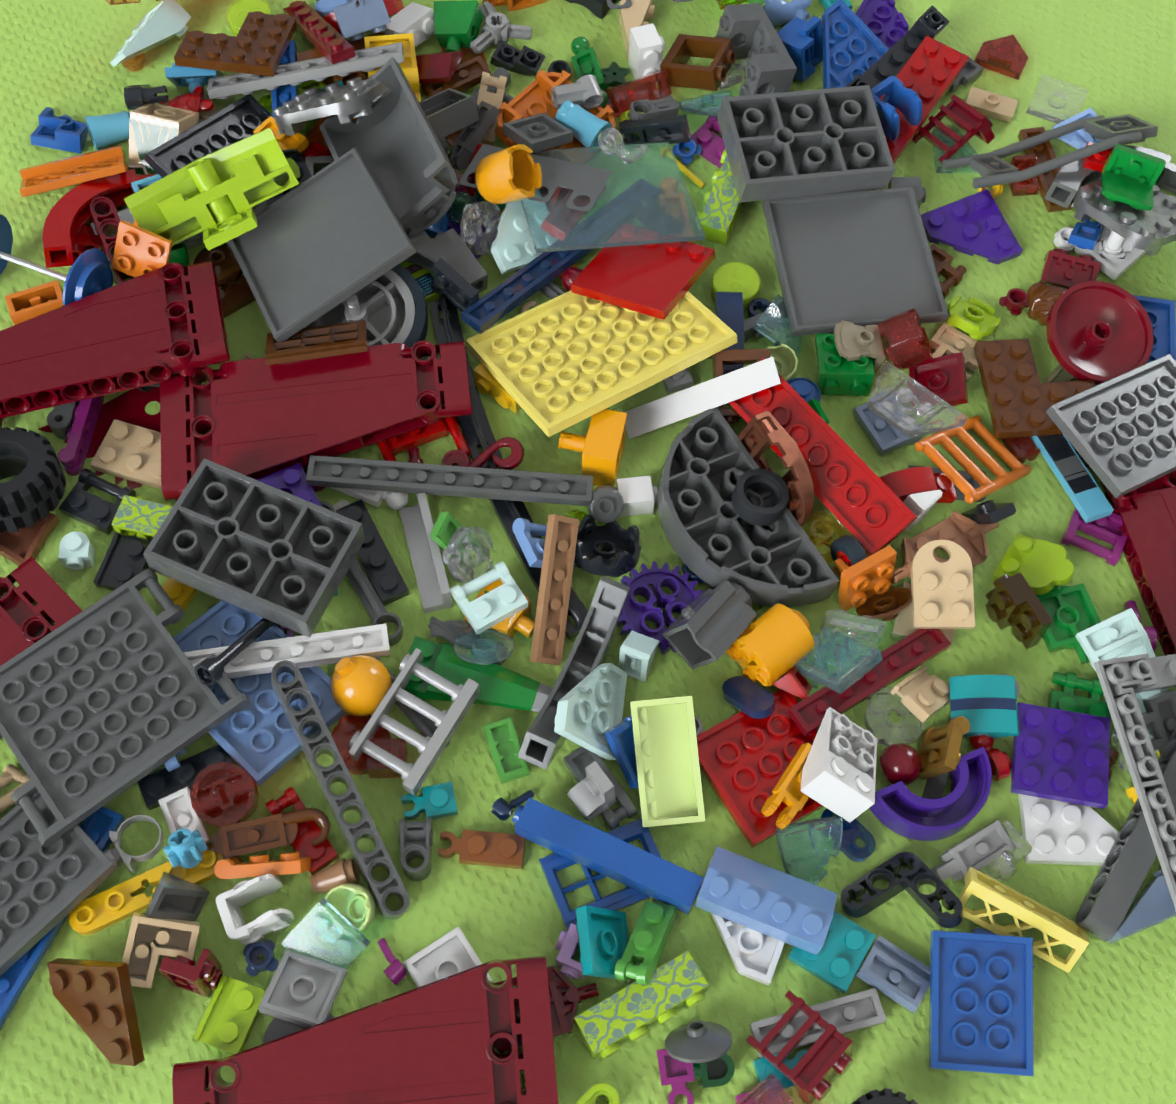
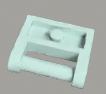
M503 561L495 564L494 569L462 586L456 585L450 588L453 598L477 635L528 607L527 599L515 583ZM498 579L502 581L503 585L471 602L467 600L466 597Z

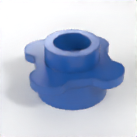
M691 136L690 142L677 143V145L673 146L672 151L674 155H678L682 159L683 164L689 165L696 155L701 154L702 147L700 144H696Z

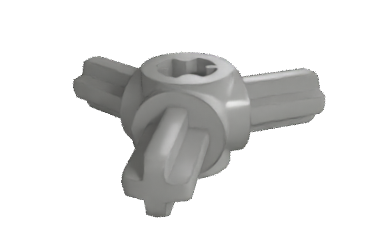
M485 1L480 6L484 18L481 29L482 34L471 42L470 47L475 54H479L490 45L498 46L500 41L508 42L509 38L530 40L532 37V27L511 24L510 19H507L504 14L496 12L492 3Z

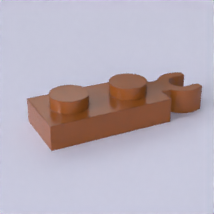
M463 829L462 838H456L451 832L440 833L441 840L452 843L448 849H438V855L442 858H451L455 854H460V864L522 869L526 839L519 835Z

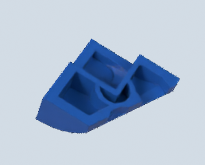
M46 107L38 116L39 126L30 135L31 145L81 154L87 140V125L80 121H75L67 115L57 117L54 115L52 108Z

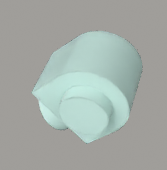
M78 531L71 532L62 538L58 558L65 568L71 570L94 567L95 548L84 533Z

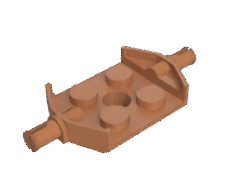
M953 511L946 520L909 540L905 537L901 543L903 566L894 570L893 582L898 583V581L907 576L911 578V563L915 554L923 545L934 540H950L959 544L968 553L973 568L983 563L989 555L985 535L991 530L998 528V522L994 524H977V522ZM936 548V549H934V551H933V557L935 558L936 561L941 562V563L948 561V559H941V558L937 557V555L935 554V550H938V549L945 550V549H943V548Z

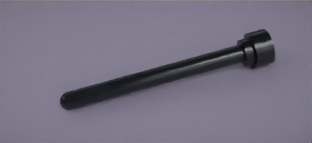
M262 618L218 657L204 659L195 667V674L199 681L204 685L213 686L222 678L224 667L275 623Z

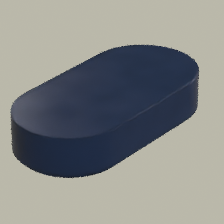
M735 676L724 682L722 686L724 699L746 715L755 719H762L774 712L775 703L773 695L748 678Z

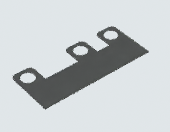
M482 144L460 179V184L477 188L476 184H471L467 181L468 175L475 173L481 159L505 148ZM530 154L534 163H539L541 166L542 187H546L549 193L543 198L531 197L528 200L542 203L548 202L557 187L574 190L566 203L568 208L583 212L590 211L612 171ZM585 195L590 198V203L587 206L578 207L574 205L573 200L577 196Z

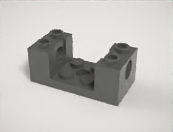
M760 3L725 5L715 38L731 39L733 50L736 51V60L748 59L749 66L746 68V79L740 86L739 95L788 92L797 68Z

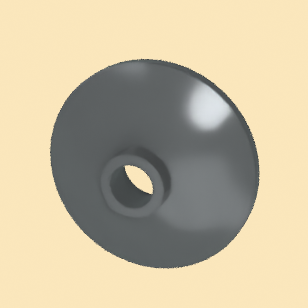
M701 1020L691 1021L675 1028L668 1034L665 1040L667 1053L672 1058L686 1063H704L718 1059L725 1055L732 1046V1035L727 1028L717 1023Z

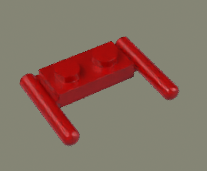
M455 417L441 418L435 424H429L377 442L384 461L397 462L393 454L394 452L397 454L409 450L412 447L445 437L447 433L451 434L458 450L463 451L468 456L471 453Z

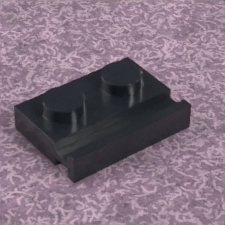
M115 532L93 581L96 587H106L108 590L114 591L142 571L148 569L149 565L143 553L151 540L130 535L123 536Z

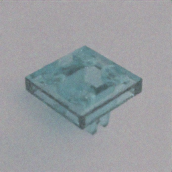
M823 627V636L818 633L814 634L815 649L798 661L796 666L798 673L842 694L883 659L880 650L839 631L833 634L830 628Z

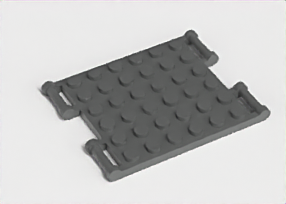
M152 569L142 571L0 666V739L4 738L31 779L12 793L11 798L17 806L22 807L39 833L38 840L43 847L55 844L64 833L235 712L244 710L250 704L246 694L240 693L225 671L222 678L217 681L218 685L230 699L223 705H221L210 688L199 681L195 674V667L197 665L193 667L165 628L169 624L180 621L185 613L179 605L173 603L158 583V576ZM142 588H148L164 611L156 616L138 591ZM211 655V656H209V657H207V658H209V659H210V658H216L217 656H216V655ZM37 792L40 793L58 820L51 826L32 799Z

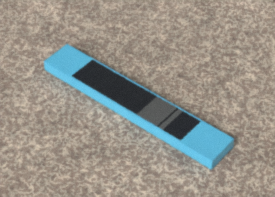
M1064 434L1030 436L1085 523L1112 514L1114 509Z

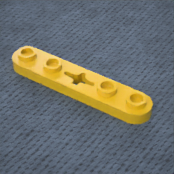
M205 850L202 852L203 858L201 862L188 869L182 868L180 864L174 868L170 861L83 900L70 912L69 924L73 930L81 935L95 934L133 916L134 912L140 913L147 909L152 895L150 897L145 893L139 895L140 892L145 890V883L149 882L152 886L157 885L163 872H167L193 884L200 885L217 877L214 873V866L218 861L224 859V855Z

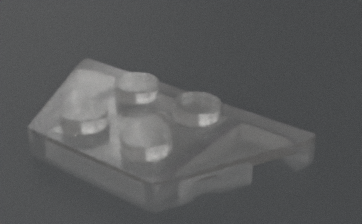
M887 360L882 363L880 374L876 379L874 390L870 395L867 406L877 416L908 438L965 425L966 415Z

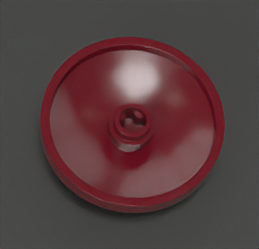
M1087 281L1076 284L1066 290L1054 302L1047 317V341L1054 357L1067 372L1082 381L1092 380L1096 385H1100L1145 365L1150 357L1153 347V329L1150 318L1144 307L1132 294L1115 284L1103 281Z

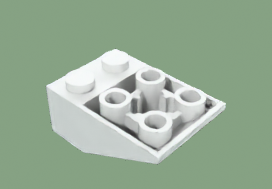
M829 707L826 710L803 766L800 791L849 823L875 804L877 738L870 731L864 730L850 721L844 714H840Z

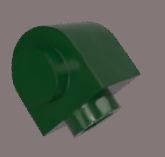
M728 1053L709 1062L693 1063L695 1080H702L703 1088L723 1086L734 1075V1063Z

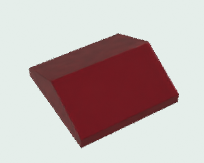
M463 50L416 55L419 84L450 81L464 55Z

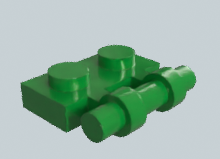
M1053 672L1051 683L1061 685L1062 690L1061 692L1052 690L1049 693L1047 707L1107 717L1111 720L1107 702L1100 701V697L1104 693L1099 679L1092 678V680L1079 678L1075 673L1066 672L1065 674ZM1074 689L1087 691L1088 698L1073 695Z

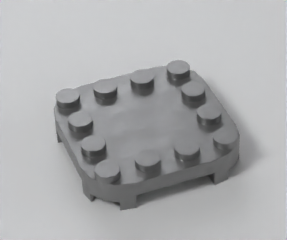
M374 74L369 76L370 79L363 81L361 77L348 80L347 85L340 86L339 82L326 85L325 90L318 91L317 87L303 91V94L293 97V100L283 103L282 107L273 109V116L280 135L286 133L287 136L295 135L304 129V121L335 114L338 115L340 124L350 122L352 118L372 114L371 104L379 99L389 88L377 80Z
M1102 180L1080 187L1071 206L1076 210L1074 217L1081 222L1093 218L1125 238L1121 248L1128 252H1131L1132 248L1135 247L1145 250L1149 256H1156L1161 246L1176 241V197L1163 193L1155 184L1153 186L1154 206L1151 211L1144 209L1136 210L1129 204L1120 201L1113 202L1107 199L1102 194Z

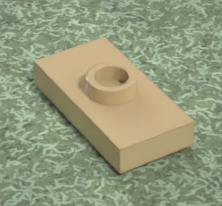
M971 87L966 103L984 116L1010 123L1018 100Z

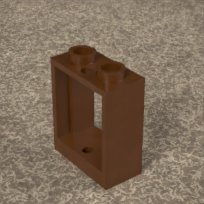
M679 34L660 65L664 84L717 91L722 81L725 80L731 65L735 63L736 51L733 50L731 39ZM690 57L713 59L709 67L686 65Z
M770 349L722 350L712 355L713 379L723 375V365H751L759 362L762 358H770ZM724 404L717 407L728 424L738 423V419H743L734 408L724 409Z

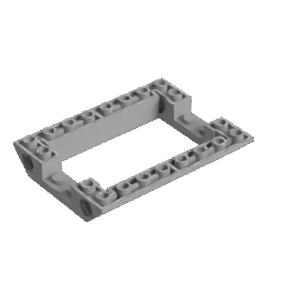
M1147 653L1097 661L1094 663L1176 910V813L1135 693L1176 687V654L1149 658Z

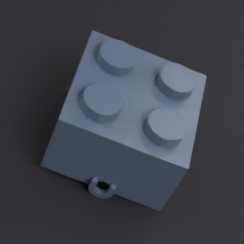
M351 0L332 8L343 38H349L350 42L363 38V32L372 30L373 33L387 29L386 24L391 23L383 0Z

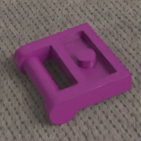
M711 114L706 122L691 136L695 143L700 144L702 147V152L699 155L721 169L722 163L720 162L725 145L723 139L712 132L715 129L721 133L717 116Z
M1074 507L1060 543L1067 546L1070 544L1107 560L1106 563L1115 566L1127 539L1125 535L1122 536V533L1126 531L1118 533V530H1120L1119 526H1122V517L1112 512L1110 516L1085 523L1076 507ZM1076 531L1084 532L1113 546L1111 549H1108L1076 535Z

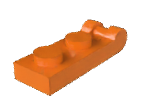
M299 852L281 853L280 859L269 860V854L249 856L250 861L243 862L240 857L234 856L218 861L214 866V873L220 879L260 877L266 874H299L312 869L311 856L300 857Z

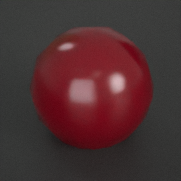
M904 743L890 745L884 749L879 758L884 775L890 784L902 781L905 786L917 780L922 771V761L918 751Z

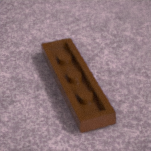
M1045 128L1021 129L1018 139L1022 141L1046 132ZM1050 141L1023 150L1030 167L1056 158ZM1060 167L1034 177L1047 212L1070 210L1073 208L1071 206L1074 200L1071 201L1068 208L1044 199L1049 187L1060 171Z

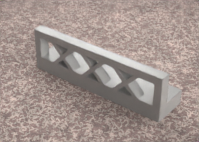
M423 492L417 494L418 505L399 509L425 614L450 608L453 605L439 545L429 536L434 525L426 494Z

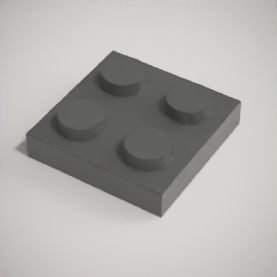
M545 113L503 124L504 135L517 144L526 145L535 154L548 148H557L563 144L573 142V131Z

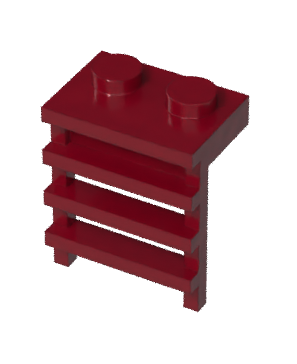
M954 94L950 97L952 101L946 106L942 105L939 108L940 112L935 117L931 115L928 118L929 122L924 127L921 126L918 133L912 139V142L916 144L921 138H925L945 153L938 159L941 164L943 160L950 159L974 135L987 144L995 138L991 129L993 126L991 121ZM947 117L967 133L961 137L940 121ZM935 127L953 140L955 144L950 148L929 131Z
M789 990L785 994V997L793 1003L789 1010L760 1043L751 1035L747 1038L746 1042L799 1088V1097L804 1102L812 1104L815 1099L820 1102L830 1091L832 1085L829 1082L837 1073L842 1076L852 1064L853 1041L848 1037H844L833 1024L825 1021L820 1013L812 1010L801 997L798 998ZM801 1010L809 1018L775 1057L767 1049ZM815 1024H818L825 1031L797 1065L790 1070L783 1062Z

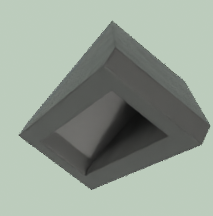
M163 872L149 901L145 915L149 918L196 921L210 891Z

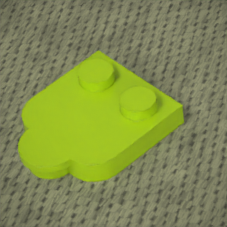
M1018 533L993 572L992 578L994 582L1003 575L1008 574L1011 577L1021 572L1036 595H1042L1051 591L1055 585L1061 586L1070 582L1074 575V566L1067 559L1066 550L1063 546Z

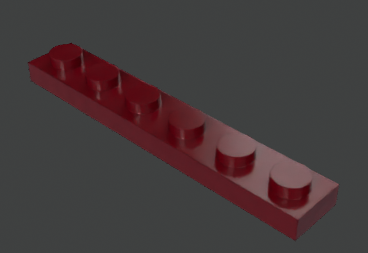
M305 1L292 2L289 7L283 9L285 15L296 17L297 29L332 64L356 56L353 46Z
M918 629L789 708L787 713L806 737L819 729L829 707L840 714L845 713L950 647L951 643L940 629Z

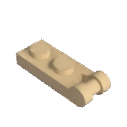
M483 72L477 98L478 106L481 101H484L499 110L503 101L507 77L490 76V73ZM488 86L497 88V92H487ZM497 118L495 124L483 137L482 143L494 145Z

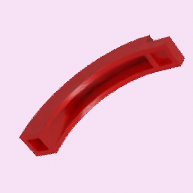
M135 169L126 170L123 173L86 181L66 193L50 210L43 227L42 240L46 268L72 266L74 264L73 244L83 226L92 219L90 204L93 199L107 197L112 200L115 207L126 205L124 198L134 193L131 183L157 174L136 176Z

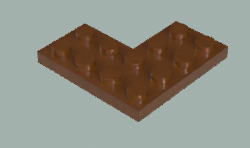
M260 11L249 12L237 36H228L224 33L209 34L198 30L188 31L174 55L175 66L274 77L297 28L296 17H289L285 14H264Z
M1029 339L978 341L975 343L974 352L996 439L1063 434L1046 413L1049 407L1095 387V383L1092 380L1041 383Z

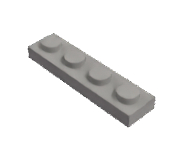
M876 988L809 1006L812 1010L820 1013L825 1021L833 1024L842 1035L887 1021ZM800 1010L767 1050L772 1054L779 1053L809 1017ZM784 1014L750 1023L749 1027L752 1036L760 1043ZM815 1024L796 1048L815 1043L825 1030L818 1024ZM757 1052L759 1059L763 1058V1056L759 1052Z

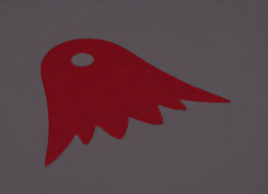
M153 387L148 392H141L135 388L103 404L86 459L96 455L114 419L161 432L160 412L150 415L145 411V407L149 402L157 401L160 403V387ZM49 425L38 428V430L53 433ZM95 471L96 476L105 474L99 471ZM115 476L116 485H118L121 481L124 480L123 478ZM127 480V487L133 490L142 487L140 483Z

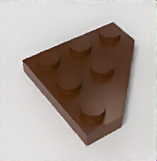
M57 958L47 963L50 975L49 982L53 995L111 1064L136 1066L143 1062L145 1059L127 962Z

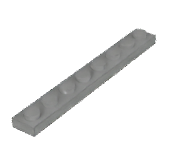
M402 42L357 50L355 51V57L336 64H332L326 57L279 65L274 77L237 73L211 78L208 82L207 92L210 99H227L234 94L242 93L243 95H249L256 90H274L279 86L287 84L296 86L304 81L313 79L315 81H322L329 76H347L352 72L360 70L369 72L376 69V67L383 66L392 57L398 64L404 62V48Z

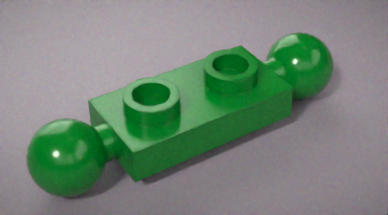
M576 37L571 43V50L575 54L571 59L578 79L585 75H594L604 97V101L600 106L604 108L608 102V95L604 89L608 88L596 52L593 47L590 48L589 41L585 37Z

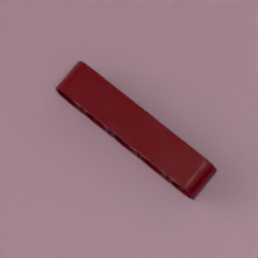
M97 197L91 201L90 210L95 230L111 268L120 219L112 200L107 197ZM111 268L116 285L125 282L124 279L134 278Z

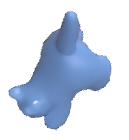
M765 0L763 9L775 28L788 24L795 17L807 21L810 18V14L806 11V8L811 5L812 1L792 0L787 2L785 0Z

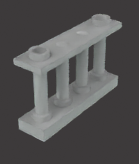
M418 648L414 650L412 655L407 654L399 666L401 672L363 731H357L348 745L351 748L349 754L353 760L358 761L364 752L401 774V779L404 780L402 783L404 790L414 796L419 791L480 693L479 684L468 678L464 686L462 684L457 686L421 665L423 656L422 651ZM413 674L452 696L451 700L454 702L450 709L441 712L405 691L404 688ZM398 700L434 721L435 726L438 728L433 736L425 738L387 716L395 702ZM380 726L419 748L418 752L421 755L415 764L412 762L407 764L370 742Z

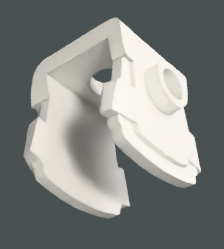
M266 874L252 880H245L236 884L234 889L216 897V904L229 938L238 940L243 945L262 942L265 934L271 931L276 933L290 926V923L295 920L290 910L279 908L270 910L257 917L256 920L247 925L245 924L240 907L259 897L277 892L283 886L279 877Z

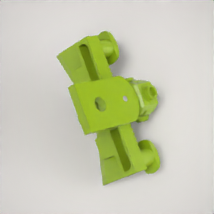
M267 128L189 163L124 198V201L140 228L173 241L172 246L203 231V242L209 251L258 227L256 213L252 207L298 185L297 178L300 177V171L293 159H286L271 128Z

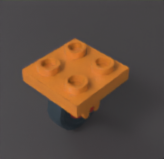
M849 535L839 537L832 542L830 550L835 564L833 570L840 578L838 605L844 612L852 607H860L868 598L875 594H883L891 587L897 552L890 545L871 555L863 545L861 546L858 541Z

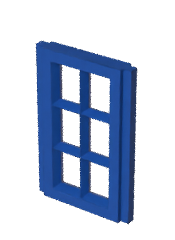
M642 818L606 832L627 843L640 838L645 851L661 858L649 828L642 826ZM557 853L539 859L567 931L571 923L576 925L577 918L576 909L571 910L565 894L589 884L595 901L585 904L587 906L618 911L650 898L628 886L601 897L595 881L606 876L600 873L592 875L591 870L583 865L581 866L586 879L562 888L556 872L577 863Z

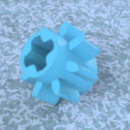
M186 828L173 832L168 838L169 845L163 848L172 867L175 868L180 864L185 869L198 865L203 858L202 852L208 849L197 829L191 833Z

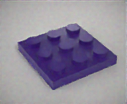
M1018 702L1019 735L1013 738L1011 793L1101 809L1107 807L1110 718Z

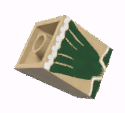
M158 103L146 104L130 111L128 170L135 169L137 175L158 174L144 161L146 154L198 124L199 113Z

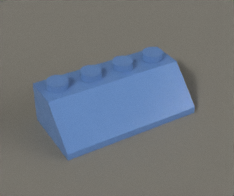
M717 846L698 894L695 907L817 955L824 945L832 921L837 893Z

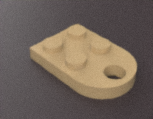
M940 539L926 543L918 550L911 563L913 629L975 628L973 567L968 553L959 544L950 540ZM934 549H945L949 554L948 561L943 563L936 561L933 557Z

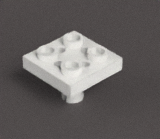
M1102 225L1103 231L1094 250L1081 249L1076 246L1074 251L1079 255L1091 256L1095 259L1094 261L1100 262L1099 270L1115 281L1145 255L1146 251L1135 247L1132 248L1131 252L1122 249L1125 238Z

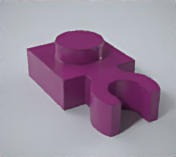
M666 1048L656 1050L661 1085L671 1084L672 1088L668 1094V1104H675L674 1099L678 1094H684L687 1097V1104H694L693 1095L686 1088L685 1083L695 1081L693 1063L681 1062L672 1058L667 1053Z

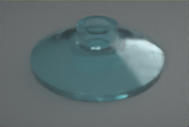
M474 630L460 635L454 642V652L459 658L480 665L503 661L511 656L514 651L513 640L508 635L495 630H485L478 635Z

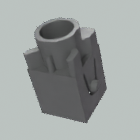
M725 580L714 590L710 588L704 590L690 605L681 611V615L662 635L691 669L694 670L717 661L743 633L757 614L753 611L751 597L744 588L735 582Z

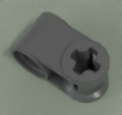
M428 817L425 821L411 822L400 819V860L404 874L411 881H422L429 876L432 868V818ZM414 858L424 860V863L418 868L408 866L409 862Z

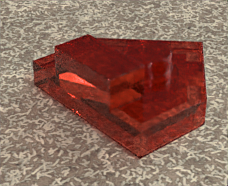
M1014 35L983 42L975 58V62L981 67L1019 80L1028 60L1026 53Z

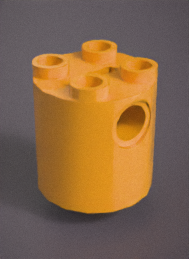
M777 603L752 622L726 652L731 659L738 662L742 667L743 677L768 687L814 649L815 643L809 631L810 624L806 617L799 611Z

